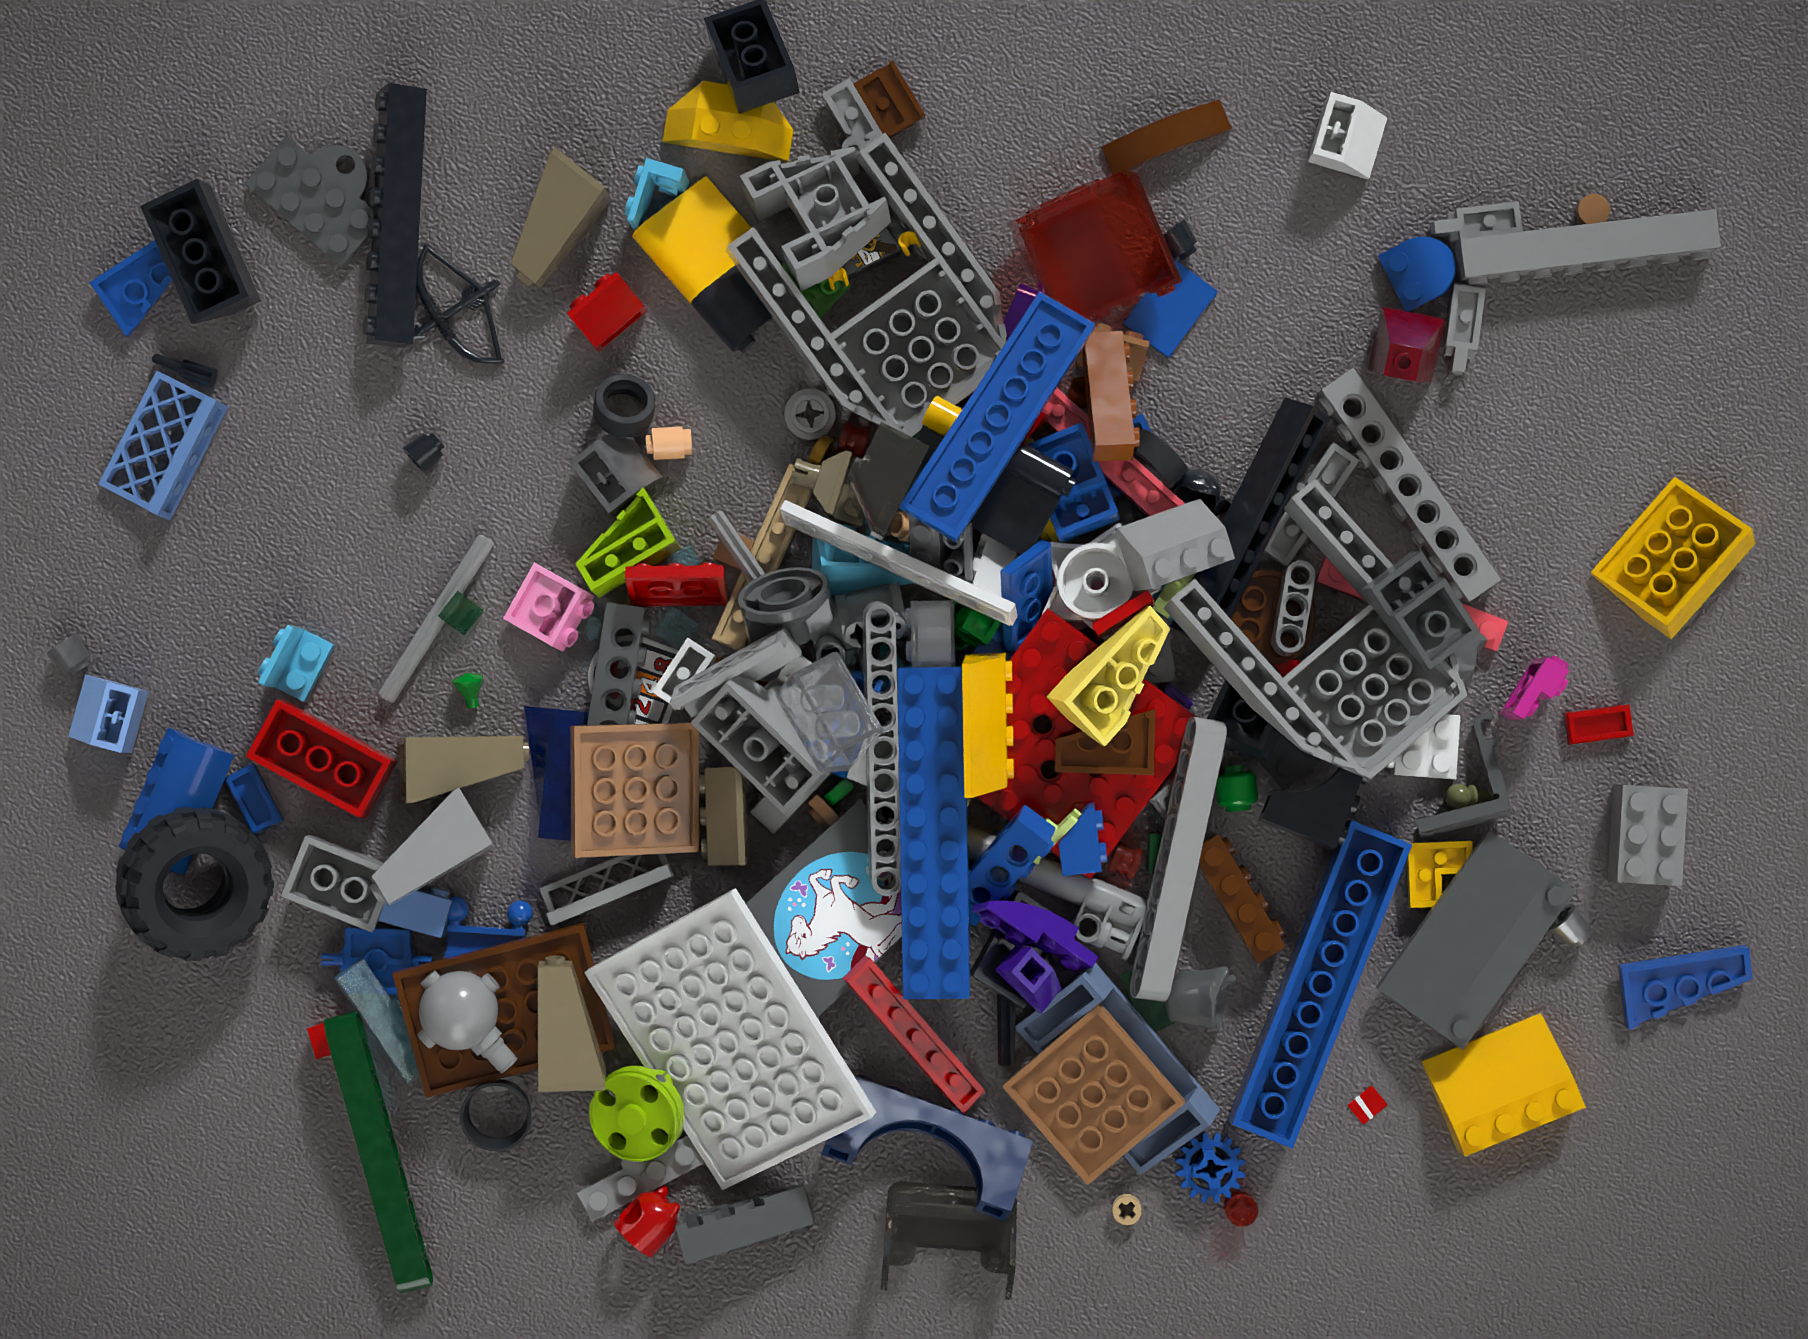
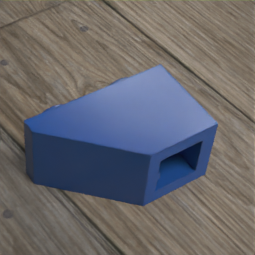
M1094 802L1086 804L1080 812L1081 815L1077 818L1078 821L1059 840L1062 876L1102 872L1101 863L1107 862L1105 842L1099 843L1098 830H1104L1102 810L1095 811Z

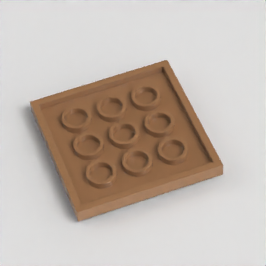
M691 723L570 726L571 857L699 852V731Z
M1101 1003L1075 1022L1002 1086L1087 1185L1185 1104V1099Z

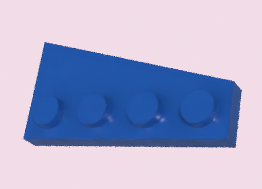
M1740 945L1619 964L1618 970L1625 1027L1628 1030L1640 1026L1639 1023L1651 1018L1657 1019L1667 1015L1668 1011L1683 1005L1686 1007L1696 1003L1697 999L1709 994L1715 995L1753 979L1749 947Z

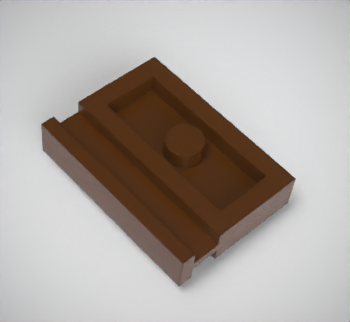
M894 61L853 84L882 134L886 133L890 139L910 128L916 122L925 119L923 110Z

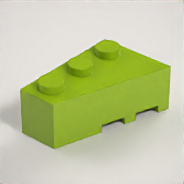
M644 487L636 494L637 497L626 510L620 512L616 517L617 520L604 534L602 533L576 562V566L590 590L598 598L626 582V566H635L641 563L654 566L681 550V547Z

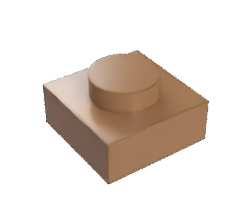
M819 794L808 802L812 807L809 814L821 826L825 822L831 826L840 818Z

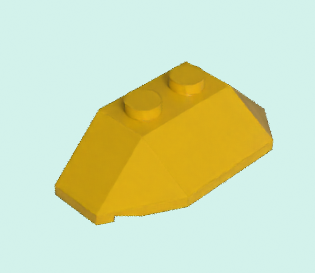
M702 81L667 110L662 142L789 163L794 130L775 102L739 114L727 84Z

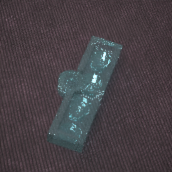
M360 958L335 976L334 979L355 1010L359 1012L361 1019L403 1082L409 1084L419 1076V1071L399 998L390 999L366 961Z

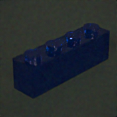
M524 706L540 819L538 838L571 841L570 726L587 725L589 712Z

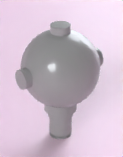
M434 970L420 983L425 988L419 1004V1019L423 1029L417 1035L428 1048L433 1047L435 1044L450 1050L471 1048L477 1056L481 1054L483 1058H487L500 1071V1074L514 1064L518 1058L505 1045L504 1040L500 1037L502 1033L495 1026L498 1018V1003L494 992L500 986L490 974L486 973L481 978L469 972L455 971L440 976Z

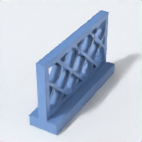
M156 370L98 485L147 509L157 516L171 520L228 406ZM162 381H165L171 385L174 397L159 402L157 391ZM179 389L183 390L186 393L180 394ZM191 397L200 399L201 402L196 412L186 415L182 401ZM176 403L180 418L165 423L161 408ZM155 411L159 426L144 430L142 423L144 416ZM182 424L184 435L181 441L171 444L167 429ZM161 432L165 447L150 451L147 437ZM140 439L144 454L130 459L128 448L131 442ZM167 453L170 463L166 470L157 473L153 458ZM146 460L150 476L136 480L132 465ZM126 468L130 483L119 487L111 484L116 471ZM152 481L155 492L148 503L141 499L138 486ZM132 489L133 494L127 492V490Z

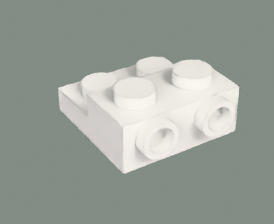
M1445 714L1386 766V768H1390V775L1456 779L1460 715Z

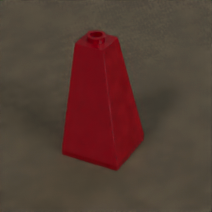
M1381 307L1368 370L1383 376L1431 383L1445 319Z

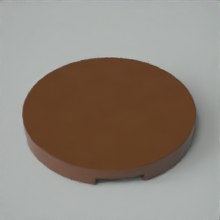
M1266 569L1254 571L1231 620L1272 666L1295 658L1308 645L1315 629L1316 613L1313 601L1311 600L1303 646L1290 656L1277 654L1271 645V638L1283 572ZM1291 576V579L1294 583L1301 585L1299 582H1297V579ZM1295 601L1286 602L1287 613L1291 616H1299L1301 613L1299 604ZM1288 632L1281 633L1280 641L1282 645L1287 648H1293L1295 646L1294 636Z

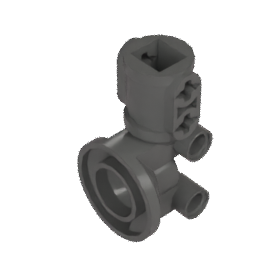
M796 567L764 574L748 583L738 596L749 645L784 625L798 646L813 640L816 659L821 666L826 668L837 667L844 661V645L846 649L863 647V610L871 602H883L894 611L896 639L910 636L899 582L835 595V598L832 600L828 580L823 573L811 568ZM884 609L873 611L870 618L871 623L875 626L884 624L887 620V612ZM781 668L759 680L763 682L775 680L780 675Z

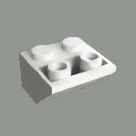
M1331 92L1325 100L1307 162L1369 180L1387 117L1363 101Z

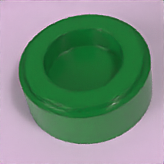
M845 778L822 799L832 807L850 792L854 785L848 778Z

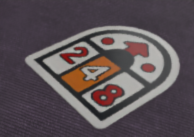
M634 635L617 637V642L621 647H628L634 640ZM643 637L642 647L647 648L644 667L639 666L637 679L642 680V687L639 699L634 698L632 711H637L636 724L668 723L673 707L652 691L679 650ZM599 650L594 655L588 672V684L591 694ZM618 661L612 667V673L617 679L626 677L629 672V667L625 661ZM618 692L612 693L607 699V705L612 711L621 709L624 704V699Z

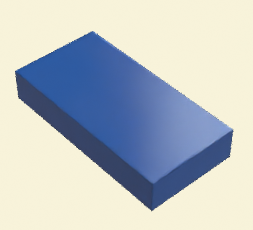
M251 763L225 777L224 780L254 835L284 820L255 763Z

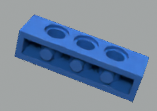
M1026 805L1018 811L969 868V923L974 927L980 922V916L971 911L973 906L987 901H999L1001 897L1005 900L1008 899L1017 886L1016 880L1019 877L1025 879L1036 865L1033 861L1038 856L1044 858L1054 845L1051 838L1056 828Z

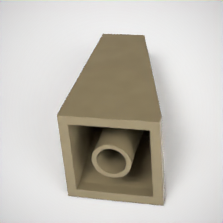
M555 147L549 154L511 261V265L517 271L514 276L528 288L532 283L539 289L544 285L612 201L602 184Z
M523 736L398 738L399 803H415L457 788L523 769L524 762L529 760L528 742H523Z
M564 956L545 957V961H539L538 1092L605 1090L606 1067L573 962L565 961Z

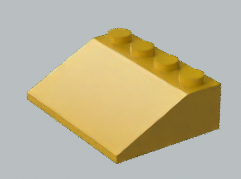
M1674 477L1595 566L1591 574L1643 620L1672 640L1756 544L1753 529Z
M967 653L962 663L964 798H973L1007 788L1008 779H1014V759H1007V746H1013V726H1007V714L1013 713V694H1006V681H1012V661H1006V653Z
M1541 1013L1469 1041L1463 1050L1459 1047H1454L1421 1061L1456 1149L1464 1156L1586 1108L1575 1079Z

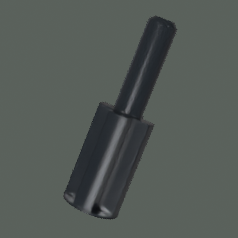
M159 354L152 356L153 363L179 371L181 377L209 387H213L218 376L217 369H212L186 359L180 362Z

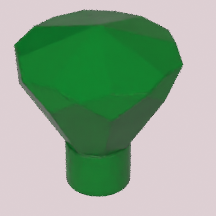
M465 673L455 678L452 683L465 698L466 708L478 707L477 696L483 683V675Z

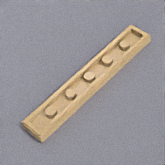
M790 463L751 549V554L765 574L779 569L796 531L795 528L784 524L780 507L787 500L805 509L813 493V490L808 487L790 483L792 471L807 475L795 470L794 465ZM743 572L739 576L712 637V640L737 651L744 648L748 639L738 602L741 590L750 583Z

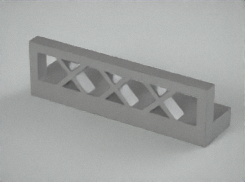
M783 625L675 686L670 704L674 710L684 706L692 718L700 713L730 679L743 677L756 682L799 658L802 651Z
M658 854L662 866L652 871L638 866L642 855L637 856L635 864L626 860L637 855H624L540 888L549 911L546 915L551 926L673 876L674 874L666 854ZM618 863L632 867L628 880L622 883L609 878L613 866ZM608 868L605 876L596 873L598 871ZM636 870L644 872V874L634 877ZM588 875L603 880L598 893L593 895L579 890L583 878ZM578 880L575 888L566 885ZM606 882H609V883L615 885V886H612V887H610V888H608V889L603 890L604 887H605V885H606ZM562 887L573 892L568 905L559 909L555 908L549 891ZM577 894L586 897L574 902Z

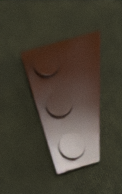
M1156 709L1129 716L1126 724L1105 747L1083 731L1056 738L1055 772L1154 775Z

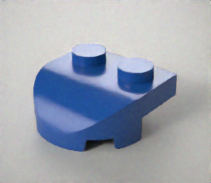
M1431 237L1408 239L1378 255L1406 312H1411L1444 295L1451 288L1457 271V263L1452 250L1444 242Z

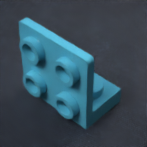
M646 158L644 166H638L634 179V184L638 186L635 196L628 198L624 213L628 216L627 221L634 231L645 221L655 186H659L658 190L672 196H677L678 192L683 193L688 189L690 182L684 169Z
M287 625L285 629L281 628L273 641V646L276 648L271 658L267 657L262 662L258 671V675L261 676L258 683L267 687H275L303 702H307L335 644L303 628Z

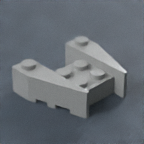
M854 147L833 150L831 155L811 159L809 155L797 157L798 161L781 164L780 160L772 161L740 175L745 198L759 221L790 207L804 229L806 235L781 246L786 267L800 291L830 278L891 223L887 199L883 197L868 204L852 178L860 173L859 163L856 159L857 152Z

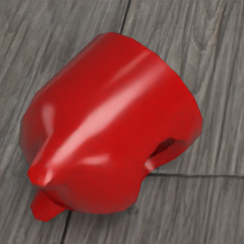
M666 1185L656 1188L653 1192H643L638 1195L613 1222L618 1232L632 1246L650 1258L655 1255L675 1232V1225L678 1221L677 1214L680 1210V1205L677 1202L670 1203L666 1198L668 1194Z

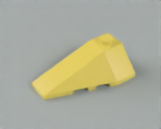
M1147 605L1074 667L1050 692L1047 698L1070 722L1105 747L1126 724L1131 714L1129 711L1136 694H1140L1144 686L1142 681L1149 666L1155 663L1171 628L1151 606Z

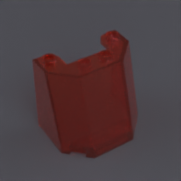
M1122 170L1104 179L1089 181L1031 208L1026 212V215L1008 223L1038 290L1090 321L1091 317L1093 321L1108 316L1111 313L1110 309L1119 304L1122 307H1127L1140 300L1139 295L1145 292L1150 294L1156 293L1158 297L1167 295L1176 289L1174 285L1182 282L1139 175L1135 172Z

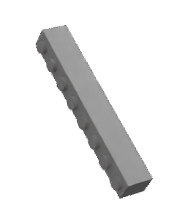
M1716 209L1463 238L1454 244L1459 282L1468 281L1469 285L1479 286L1488 284V279L1500 278L1501 282H1513L1520 280V275L1532 274L1533 279H1540L1552 276L1553 271L1564 270V275L1583 273V268L1596 267V271H1607L1615 269V264L1627 263L1628 268L1647 265V260L1659 259L1660 264L1678 262L1679 257L1690 255L1691 260H1702L1710 258L1712 252L1721 248L1717 212Z

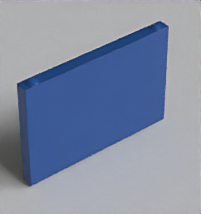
M1172 258L1167 261L1166 267L1130 315L1124 319L1122 325L1130 331L1144 335L1143 340L1149 341L1150 346L1168 358L1173 355L1174 349L1210 301L1216 297L1218 291Z

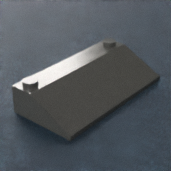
M1487 830L1380 980L1376 989L1443 1038L1463 1050L1568 903L1575 890L1546 868L1493 832Z

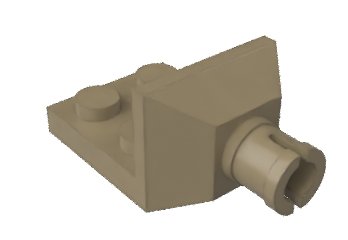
M849 451L841 452L824 460L822 465H814L797 458L794 465L795 470L807 475L792 471L790 483L802 485L813 490L815 498L828 517L894 537L890 529L891 520L897 511H902L900 504L908 491L892 483L897 470L853 457L852 452Z

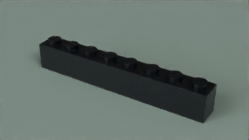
M388 83L377 92L375 97V110L379 111V119L373 131V141L377 143V155H374L371 165L372 174L375 175V187L370 192V206L374 207L373 219L370 220L368 225V237L372 239V248L368 252L366 259V268L370 271V283H367L364 293L365 302L368 303V316L366 315L363 320V334L367 335L366 344L400 348L413 345L426 88Z
M1287 397L1284 398L1222 521L1226 528L1235 559L1197 572L1194 577L1230 619L1282 517L1283 508L1289 502L1330 420L1316 407ZM1173 619L1170 627L1189 638Z

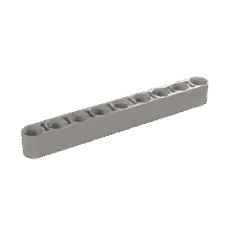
M875 601L865 607L862 616L869 880L874 890L882 896H891L898 892L901 887L896 618L891 607L883 602ZM876 609H884L887 612V620L880 626L873 625L870 620L872 612ZM877 642H885L888 646L887 654L880 659L874 658L871 654L873 645ZM878 675H886L889 680L887 688L883 691H875L872 688V681ZM879 708H887L890 713L888 720L883 724L873 722V714ZM879 741L890 743V751L885 756L880 757L874 754V746ZM884 773L891 776L889 786L884 789L876 788L874 785L876 777ZM880 807H890L892 814L888 820H876L875 814ZM883 839L891 840L893 845L889 852L881 854L876 851V845L879 841ZM886 871L893 873V880L889 885L880 886L877 884L879 874Z
M1191 717L1185 727L1130 981V992L1133 998L1165 1002L1171 992L1226 741L1227 728L1226 724L1222 721Z

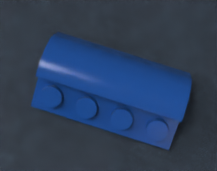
M168 727L164 738L160 742L153 765L148 771L141 794L135 802L134 811L122 834L119 847L126 851L128 847L127 842L134 833H139L148 825L147 822L159 814L163 816L174 812V809L183 807L213 808L234 755L215 745L196 740ZM193 855L182 858L169 871L185 875Z

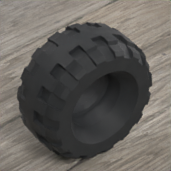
M207 807L174 809V812L163 816L159 814L147 822L148 825L139 833L135 832L127 842L128 847L123 856L119 858L116 869V898L121 913L131 930L144 944L156 952L169 958L176 957L185 961H201V958L211 956L217 958L228 954L229 949L239 943L243 945L253 936L251 932L257 924L263 923L269 911L267 906L270 896H273L272 865L259 839L236 818ZM193 854H208L215 858L222 868V880L219 889L208 902L196 908L180 909L167 901L163 893L164 880L168 871L176 862Z

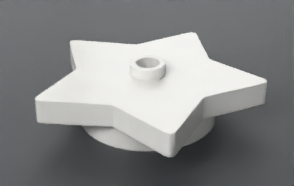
M1120 523L1085 545L1049 542L1051 543L1052 567L1057 581L1043 613L1049 608L1064 620L1084 622L1093 630L1092 623L1145 591H1134L1115 532V528L1122 526ZM1094 580H1101L1104 583V586L1099 590L1091 588ZM1161 586L1146 591H1149L1152 596L1161 590ZM1120 628L1116 629L1115 631L1103 637L1102 639L1106 641Z

